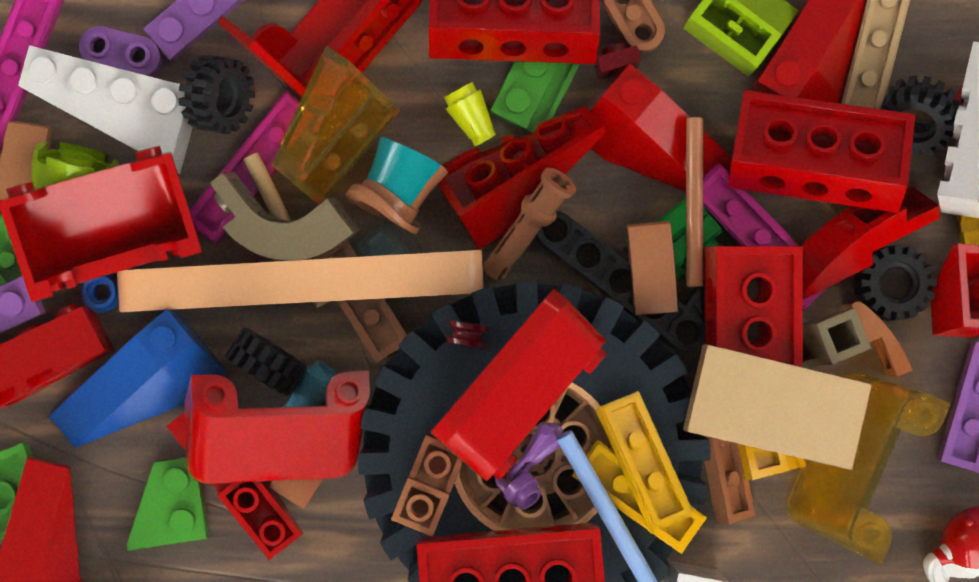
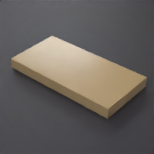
M703 344L683 430L852 470L872 384Z

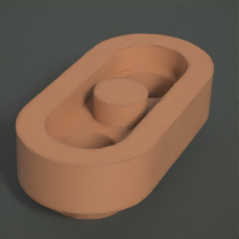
M602 0L604 9L628 48L637 45L639 53L645 54L654 51L660 45L665 34V26L651 0H629L624 5L617 3L616 0ZM639 27H644L648 29L650 37L646 40H641L636 36L635 30Z

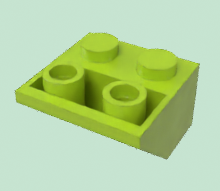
M702 0L689 17L683 29L749 77L770 52L799 10L785 0Z

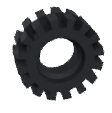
M202 55L199 56V61L193 60L189 64L193 71H184L182 77L187 79L186 84L180 83L179 91H183L185 94L184 97L178 98L179 106L186 107L181 113L184 118L189 119V125L197 127L196 129L222 134H231V131L236 132L241 129L239 123L245 124L249 119L245 115V111L252 112L254 106L249 104V98H255V91L249 90V86L254 84L253 77L247 76L250 70L247 66H242L243 62L232 58ZM218 86H219V96H218V100H217V102H216V100H215L216 91H217V88H218Z
M917 75L909 76L907 84L903 78L896 81L895 87L891 85L887 90L880 108L896 112L918 109L928 113L934 119L933 122L929 123L915 122L912 156H920L922 149H925L927 156L935 153L936 147L941 151L946 147L947 142L950 143L953 137L957 109L960 105L959 100H954L955 93L952 89L943 92L945 83L939 80L935 86L931 85L932 77L924 76L922 83L918 82Z
M894 245L874 251L873 265L856 273L854 276V281H858V287L854 288L855 295H860L862 299L860 302L870 308L878 317H881V320H904L918 316V312L927 309V301L933 300L935 293L931 292L932 286H937V278L931 279L930 274L935 270L932 264L926 265L924 262L928 258L923 253L916 254V249L912 247L904 248L902 245ZM890 267L903 270L909 278L908 292L897 300L887 297L880 287V278L883 272Z
M245 327L242 328L225 354L226 358L235 366L241 368L242 371L250 374L259 382H263L269 388L275 389L281 394L283 393L285 396L291 394L307 369V366L293 355L273 344L267 338L265 339L260 334Z

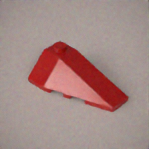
M807 0L749 90L839 103L842 98L866 0Z
M629 64L590 111L604 126L606 131L591 150L604 161L620 165L640 173L644 177L658 180L686 193V118L690 117L658 86L633 65ZM703 130V177L719 163L730 173L732 157Z
M584 106L539 123L534 133L518 139L515 138L514 134H510L500 138L501 145L480 152L479 148L475 147L463 152L442 165L448 171V174L437 185L480 250L504 235L522 211L521 202L523 198L528 194H532L541 182L540 176L544 169L554 168L566 175L606 131L604 126Z
M958 243L952 246L938 276L937 286H934L932 292L935 293L933 300H930L933 336L979 338V245Z
M30 456L27 457L0 549V582H82L79 572L78 557L80 554L79 544L76 542L75 506L70 466Z

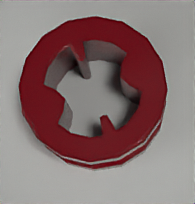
M450 320L449 326L452 327L453 333L447 337L446 342L485 349L486 343L482 341V335L488 333L489 327Z

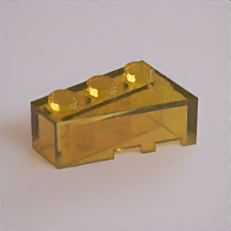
M326 46L273 160L272 166L320 205L401 110L349 60Z

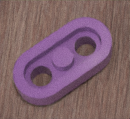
M95 26L88 29L82 35L79 42V51L84 60L150 77L158 74L163 65L161 49L151 39L104 26ZM99 40H105V49L100 53H95L94 44ZM138 50H144L146 54L145 59L140 63H135L133 61L134 53Z

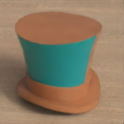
M380 136L367 179L361 185H351L345 197L351 205L391 221L413 234H417L421 227L420 223L415 220L420 211L418 208L435 186L448 174V171L433 159L400 143Z

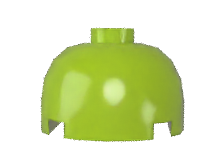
M40 142L35 144L31 178L34 188L37 189L118 166L119 164L116 159L111 164L105 162V153L85 146L60 142L59 149L55 150L47 149L48 142Z

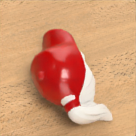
M973 506L955 515L943 531L940 547H937L924 558L923 568L929 582H949L950 577L975 578L979 576V506Z

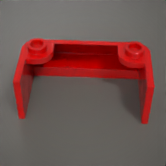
M319 0L291 33L279 24L268 23L261 26L250 37L223 16L217 23L305 101L317 109H327L342 97L417 10L422 0Z
M554 288L430 433L484 480H489L492 475L500 480L517 461L512 452L579 373L584 369L590 374L604 359L607 353L601 347L606 342V339L566 297Z

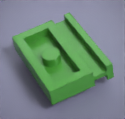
M515 61L490 110V114L524 131L534 133L539 123L554 118L580 64Z

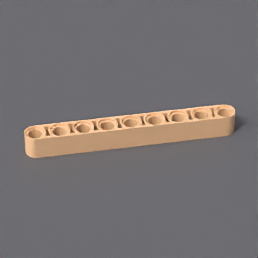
M482 250L134 269L117 272L119 312L471 294L484 288Z

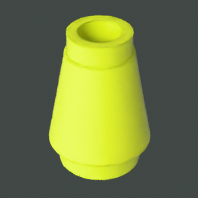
M473 82L443 97L448 105L445 108L467 137L472 140L474 146L496 135L492 128L493 125L481 89L477 90Z

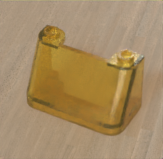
M854 373L844 378L872 384L853 468L850 470L805 459L806 467H802L788 498L787 511L792 521L799 526L882 565L891 545V527L885 519L868 511V506L901 430L921 437L932 435L943 424L951 403L925 392L873 376Z

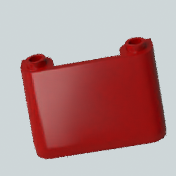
M155 146L135 152L136 161L34 189L32 182L6 189L8 197L0 200V211L31 302L53 296L54 291L65 288V283L67 289L76 287L78 283L156 260H160V262L168 260L169 253L171 252L173 256L180 255L181 258L202 252L198 233L171 152L162 153L161 147Z
M345 371L332 377L326 387V406L238 409L236 388L229 379L220 375H191L184 401L186 464L188 472L193 479L206 484L331 479L345 476L354 468L358 459L363 429H361L362 417L365 408H368L370 396L369 371Z

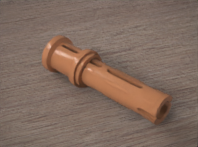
M554 168L544 169L540 176L541 182L532 194H528L523 198L521 202L522 211L482 265L483 270L488 276L495 280L498 278L500 281L504 280L538 231L543 226L552 224L557 216L556 211L563 201L575 194V184L561 171Z

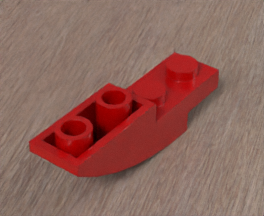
M912 186L906 190L899 213L849 206L840 212L802 245L803 299L872 266L874 251L940 219V205Z
M183 412L166 427L186 451L185 412ZM269 481L213 484L218 491L217 496L268 560H271L303 535L302 530L277 492L269 488Z

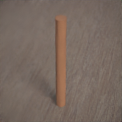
M701 117L686 118V287H703V118Z

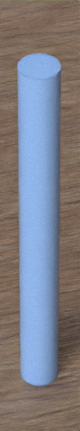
M572 430L562 433L556 438L558 444L637 582H658Z

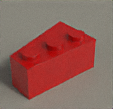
M76 303L55 312L53 314L55 319L43 325H40V323L33 324L19 331L16 334L17 337L5 343H0V409L11 407L115 351L94 311L84 306L78 308Z

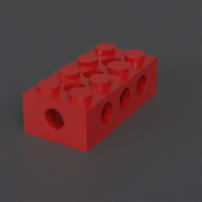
M430 0L428 24L429 58L596 64L600 37V0Z
M744 90L728 187L899 213L908 187L916 114Z
M803 246L705 247V344L803 368ZM752 279L757 282L759 287L758 295L754 300H751L747 294V286ZM755 322L758 326L759 334L757 339L750 343L747 338V330Z
M596 522L419 537L416 544L420 582H454V579L461 573H471L478 578L479 582H500V575L508 569L521 571L525 576L523 582H548L545 579V573L554 565H563L569 569V575L563 582H605L601 532Z

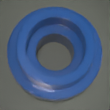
M109 274L83 282L81 298L84 304L90 310L99 313L110 312L119 306L117 277ZM105 284L108 286L110 293L105 300H101L97 296V290L101 285Z

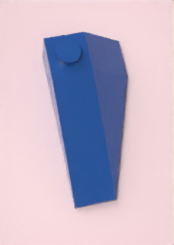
M166 309L127 342L53 411L49 417L76 448L185 405L184 401L191 375H220L226 377L229 372L178 310Z

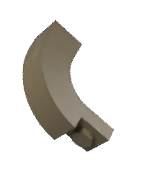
M235 172L221 173L210 182L216 191L214 198L218 205L226 213H233L235 218L223 226L225 231L246 249L267 258L287 261L312 258L341 246L361 231L360 227L336 197L326 199L299 220L287 221L276 218L265 211Z
M856 308L836 312L803 323V368L810 369L822 365H833L872 349Z

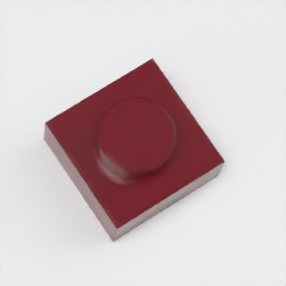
M625 43L608 46L601 50L602 55L597 56L594 67L598 80L621 74L629 64L638 69L641 63L638 47L636 45L626 48Z

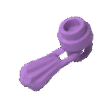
M547 422L539 424L522 458L517 464L514 463L509 470L511 471L508 475L510 484L504 480V477L500 480L495 477L497 486L504 492V498L513 507L519 506L520 509L525 510L539 499L541 495V490L538 488L539 482L528 471L535 464L542 462L549 454L560 448L556 440L563 433V428L560 425Z

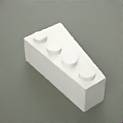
M973 41L962 87L961 98L964 99L963 106L959 105L954 121L953 139H956L955 146L948 147L945 159L944 179L947 182L940 181L937 196L942 213L979 218V42Z
M29 45L18 86L137 151L160 146L162 153H172L179 174L181 173L193 127L188 124L189 119L184 118L181 113L186 107L179 106L178 98L184 97L185 92L179 91L180 84Z

